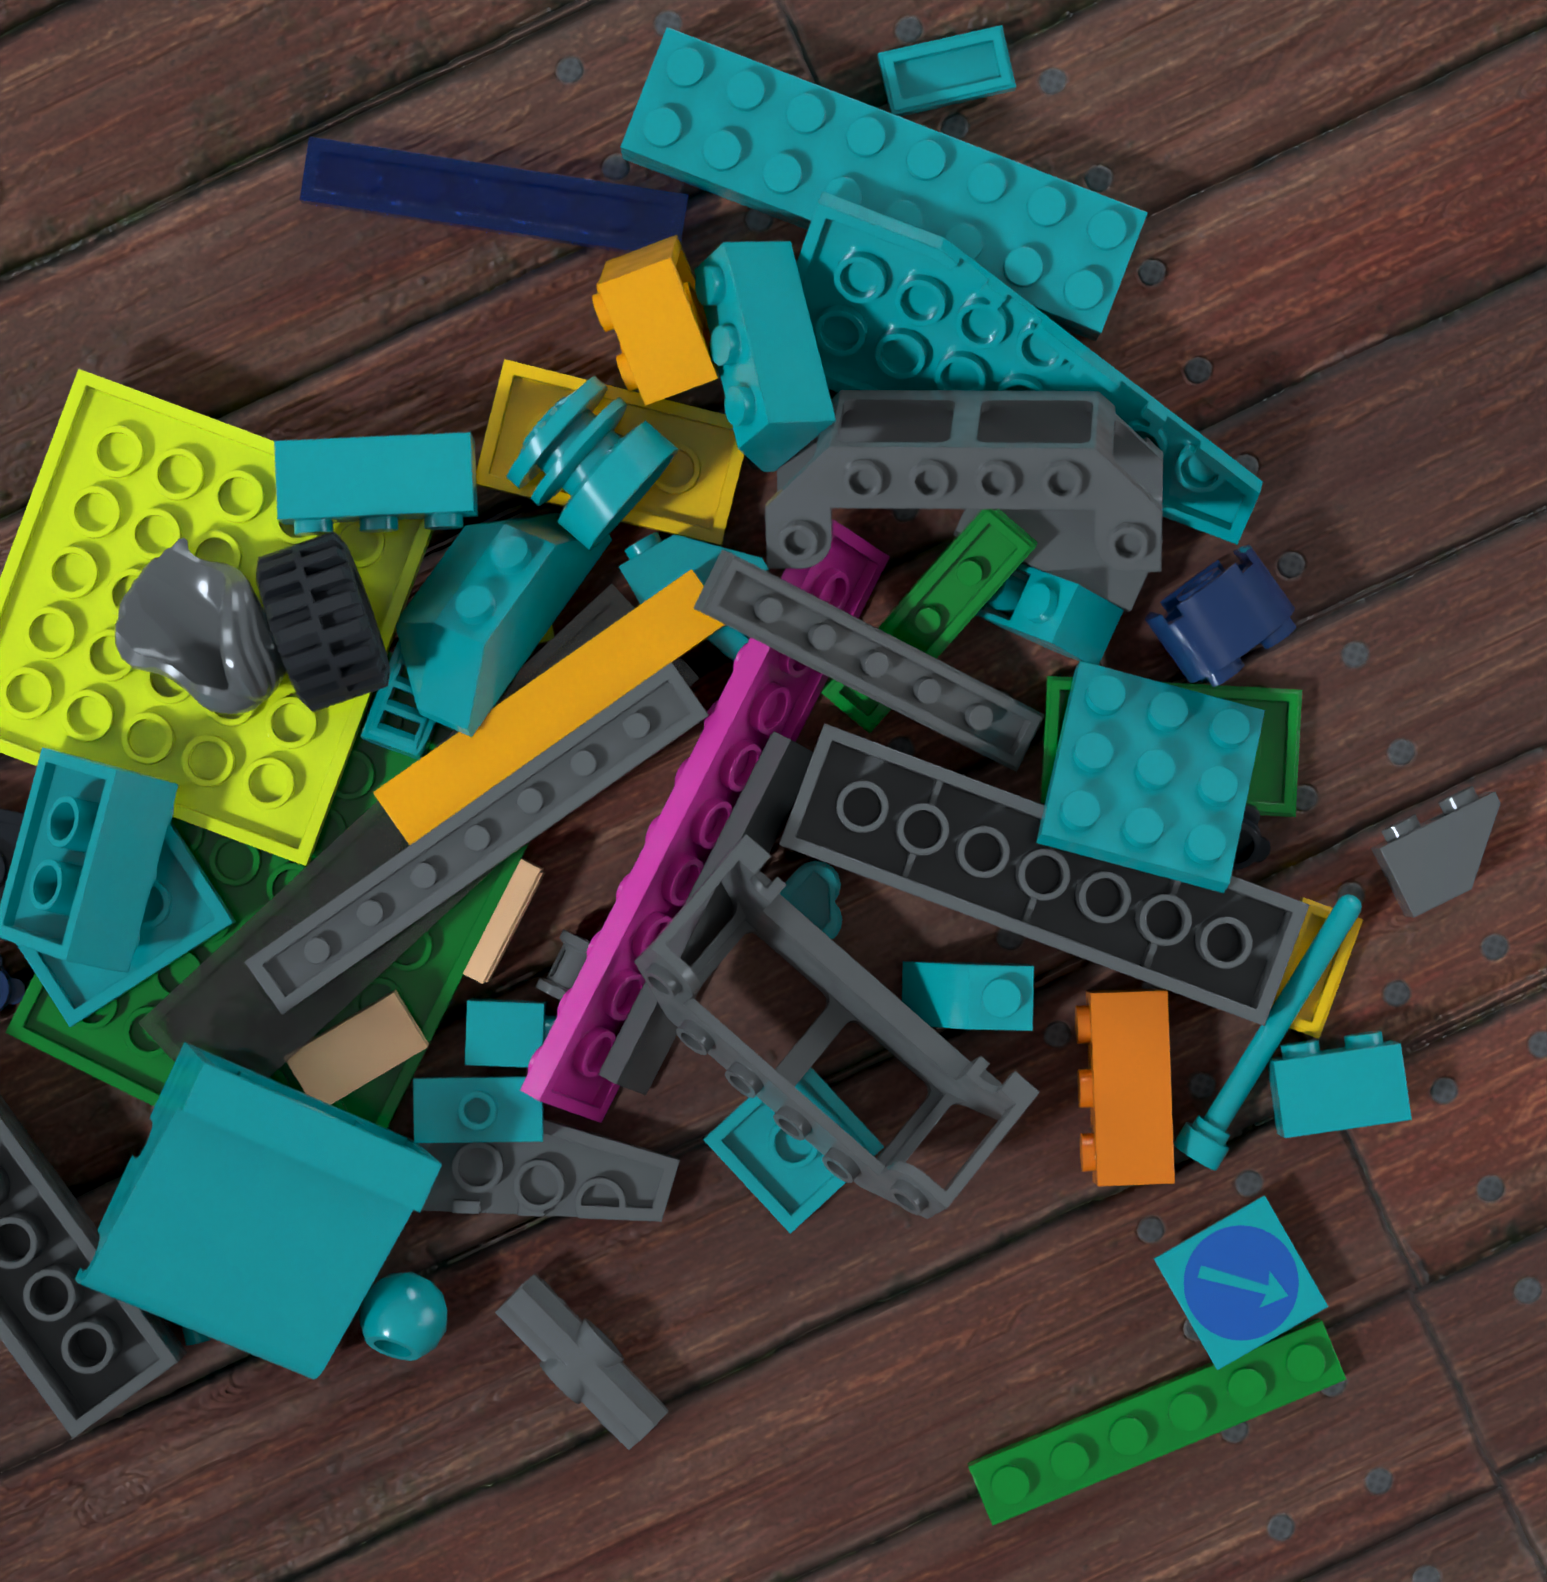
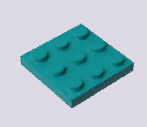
M1079 661L1074 671L1036 843L1224 893L1230 884L1265 710Z

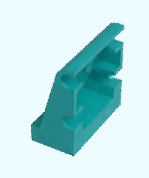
M184 1042L149 1117L152 1121V1129L147 1143L138 1157L131 1156L97 1230L100 1234V1240L96 1253L86 1270L79 1269L75 1280L78 1284L308 1378L316 1379L328 1364L412 1211H421L442 1164L420 1144L414 1143V1140Z

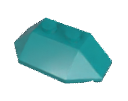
M560 513L466 525L401 613L396 625L419 713L426 718L472 737L612 541L610 535L590 551L558 523Z

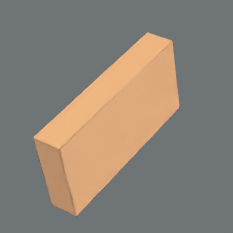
M526 859L520 860L463 972L464 975L482 984L491 981L545 874L543 872L544 868Z
M395 989L287 1053L284 1059L307 1095L331 1105L428 1048L429 1043Z

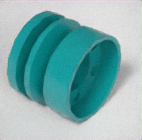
M596 376L587 380L572 394L562 397L550 408L525 438L518 458L506 475L507 479L521 489L543 471L546 475L531 496V499L538 506L549 501L564 489L571 497L562 510L558 523L590 551L599 545L628 515L662 475L678 452V448L647 421L636 426L623 438L614 432L627 408V404L620 397L611 402L596 416L593 411L608 390L607 386Z

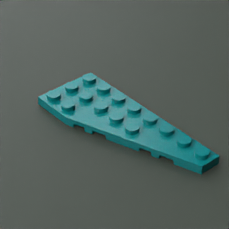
M822 193L796 264L828 389L835 392L841 390L1099 391L1116 407L1115 413L1142 439L1147 436L1163 451L1162 516L1238 545L1260 495L1262 480L947 239L831 194Z

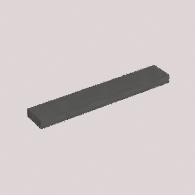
M723 549L693 609L1016 772L1045 716L1037 710Z
M773 732L770 735L687 901L715 870L714 867L725 854L746 834L768 854L770 853L795 803L813 755L812 751L777 732ZM722 882L719 883L667 944V947L689 967L713 941L733 915V903ZM646 981L599 1074L619 1086L643 1095H647L677 1036L676 1029L678 1028L666 1017ZM699 988V989L697 990V992L692 996L694 999L696 998V996H697V994H698L700 988Z

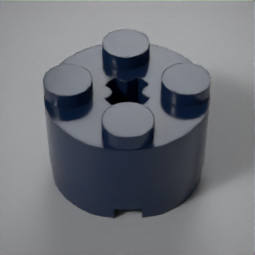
M1244 545L1233 551L1239 560L1238 563H1234L1225 570L1220 561L1217 560L1167 595L1160 602L1167 611L1164 616L1150 611L1145 617L1149 627L1190 683L1201 681L1204 684L1209 681L1213 687L1224 683L1245 666L1240 659L1242 655L1260 643L1265 649H1268L1285 639L1297 628L1290 618L1295 607L1251 545Z

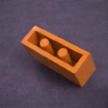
M1154 988L1086 991V1005L1075 1006L1077 1044L1088 1043L1089 1069H1078V1102L1080 1108L1090 1107L1091 1133H1080L1082 1172L1092 1171L1093 1182L1097 1186L1175 1184L1168 990Z

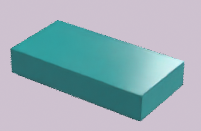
M1002 25L878 53V61L891 114L899 117L1012 92L1016 89Z

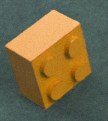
M678 235L606 261L599 281L596 284L598 293L592 295V301L604 331L608 332L613 329L616 331L622 351L621 354L616 355V361L628 391L631 392L639 389L646 406L718 379L719 369L718 365L713 361L710 352L711 336L704 308L697 298L695 279Z

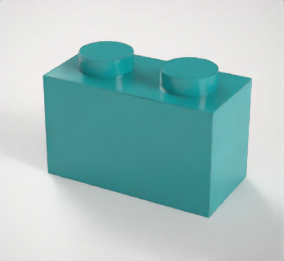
M1371 1031L1344 1036L1345 1047L1320 1050L1319 1040L1280 1045L1282 1056L1272 1057L1267 1063L1277 1134L1283 1138L1412 1120L1401 1043L1392 1040L1383 1041L1382 1031Z

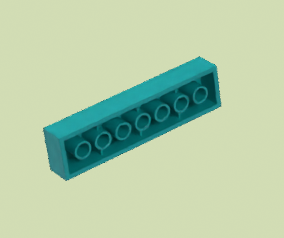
M668 27L665 30L620 147L622 157L627 161L806 230L809 229L822 193L825 192L941 236L1060 327L1094 341L1102 333L1148 213Z

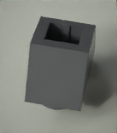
M1470 786L1438 802L1443 813L1421 824L1416 814L1381 830L1385 841L1372 847L1371 850L1405 917L1415 918L1472 889L1501 804L1495 791L1483 792L1477 795L1474 787Z

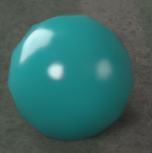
M413 1272L390 1273L372 1284L360 1305L359 1322L364 1339L372 1349L392 1358L412 1361L421 1358L437 1347L447 1330L448 1312L443 1293L432 1281Z

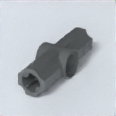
M536 1273L527 1279L495 1311L508 1327L541 1359L539 1365L552 1382L576 1404L582 1402L598 1418L599 1422L628 1450L640 1442L668 1413L669 1409L623 1363L625 1358L612 1341L587 1318L581 1320L566 1305V1302L553 1291L544 1279L542 1280Z

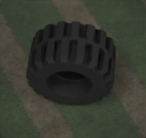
M333 531L258 557L256 577L263 606L280 656L299 699L312 712H316L388 687L390 666L384 643L362 579L346 543Z

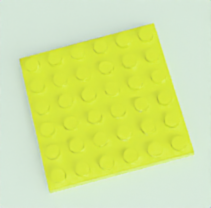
M78 369L0 577V753L37 766L41 749L44 747L179 784L174 800L173 817L301 865L309 866L373 692L312 712L299 699L286 671L277 690L256 709L240 714L212 712L200 705L192 695L173 680L160 674L131 667L121 659L115 645V624L123 597L129 591L133 581L139 577L144 567L155 557H160L167 548H171L179 539L184 538L187 540L188 549L194 556L207 561L226 563L240 570L250 582L261 606L264 608L256 577L258 557L322 536L295 535L294 525H284L277 519L274 441ZM424 519L398 520V531L379 533L359 532V522L333 523V531L346 543L354 559L376 618L386 654H388L396 633L397 622L405 609L434 530L424 529Z

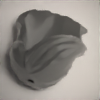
M184 538L179 539L171 548H167L160 557H155L144 567L120 603L118 619L115 624V645L121 659L134 669L160 674L173 680L192 695L200 705L212 712L240 714L254 710L271 697L285 676L286 668L277 648L266 612L261 606L250 582L234 566L207 561L194 556L188 549V542Z

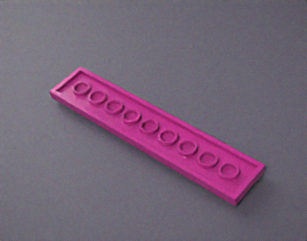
M832 519V542L826 557L812 567L800 569L786 568L780 579L859 618L889 556ZM751 637L738 651L734 660V671L719 700L713 703L707 714L709 716L705 718L704 729L690 757L679 767L675 777V786L661 814L650 824L645 837V845L632 871L621 881L616 893V902L602 930L592 938L587 949V959L574 985L560 1000L557 1018L543 1045L531 1057L528 1065V1075L520 1091L540 1102L602 1123L620 1086L600 1076V1070L645 983V979L634 961L658 937L685 905L770 735L773 732H777L796 742L828 676Z

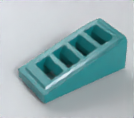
M398 640L389 662V685L378 690L361 738L364 741L420 760L427 754L438 722L422 716L416 708L392 700L396 689L413 695L410 680L401 677L406 664ZM387 712L420 724L416 735L383 724Z

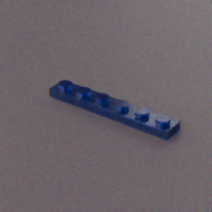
M309 137L300 193V201L304 204L624 253L635 251L674 235H678L682 246L689 200L688 194Z

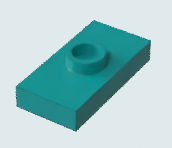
M527 1076L414 1078V1143L544 1141L543 1102L520 1091Z

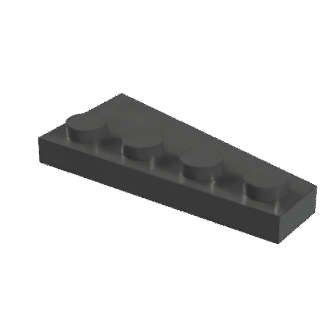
M545 1118L544 1141L418 1143L442 1164L421 1211H447L467 1214H517L518 1216L537 1217L565 1216L585 1219L662 1222L680 1158Z

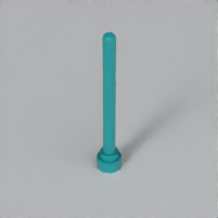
M1347 894L1338 899L1272 1006L1265 1026L1261 1025L1205 1117L1198 1115L1193 1124L1186 1122L1173 1145L1193 1160L1209 1169L1217 1171L1230 1150L1225 1144L1231 1134L1226 1130L1359 916L1362 906L1356 896Z

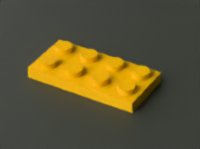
M504 359L476 470L477 486L531 499L536 487L546 475L543 471L521 489L507 479L506 475L518 458L525 438L540 419L562 397H567L575 392L587 380ZM606 385L608 390L593 413L597 416L611 402L620 397L627 404V408L614 432L623 438L636 426L647 421L678 448L677 454L662 475L621 522L722 547L744 459V454L737 446L733 425L730 424L726 415L665 399L645 406L640 393L629 392L626 389ZM562 489L545 503L565 507L571 496Z

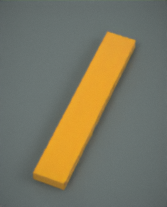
M690 569L492 708L472 737L458 732L374 791L373 794L408 844H413L670 662L673 663L723 628L725 624L693 609L704 587L694 571Z

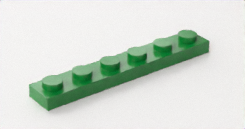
M1317 1318L1278 1335L1219 1370L1216 1369L1213 1362H1210L968 1462L967 1465L993 1526L1347 1379L1323 1321Z

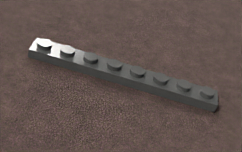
M670 662L245 961L246 965L282 1015L287 1013L709 715L672 662Z

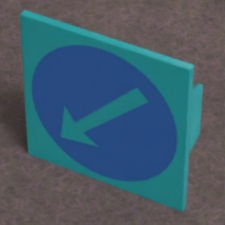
M1265 1195L1153 1258L1217 1370L1328 1307Z

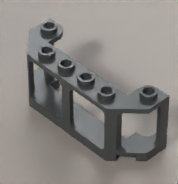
M841 390L831 399L836 421L777 469V493L765 506L767 568L800 569L812 567L821 562L831 547L833 534L832 508L1095 510V545L1099 556L1107 565L1121 571L1161 572L1163 451L1147 436L1142 439L1115 413L1116 407L1099 391Z
M746 834L725 854L714 867L715 870L634 962L666 1017L678 1027L676 1033L680 1040L694 1052L700 1055L708 1053L727 1070L725 1072L726 1079L740 1093L750 1098L757 1096L775 1112L773 1115L775 1122L785 1133L797 1140L802 1141L806 1139L824 1155L822 1157L823 1164L833 1175L847 1183L854 1181L859 1187L901 1206L914 1215H920L928 1219L950 1206L1040 1092L1016 1071L1011 1073L1002 1084L986 1070L990 1063L982 1056L970 1062L779 894L786 884L778 877L771 881L759 870L771 855ZM722 882L732 900L734 907L733 915L724 928L689 967L667 947V944L719 883ZM749 933H753L761 938L826 997L824 1010L775 1069L692 997L739 940ZM847 1023H856L861 1026L927 1086L928 1094L925 1100L877 1159L795 1088L796 1084ZM952 1105H963L998 1120L944 1189L924 1172L906 1163Z

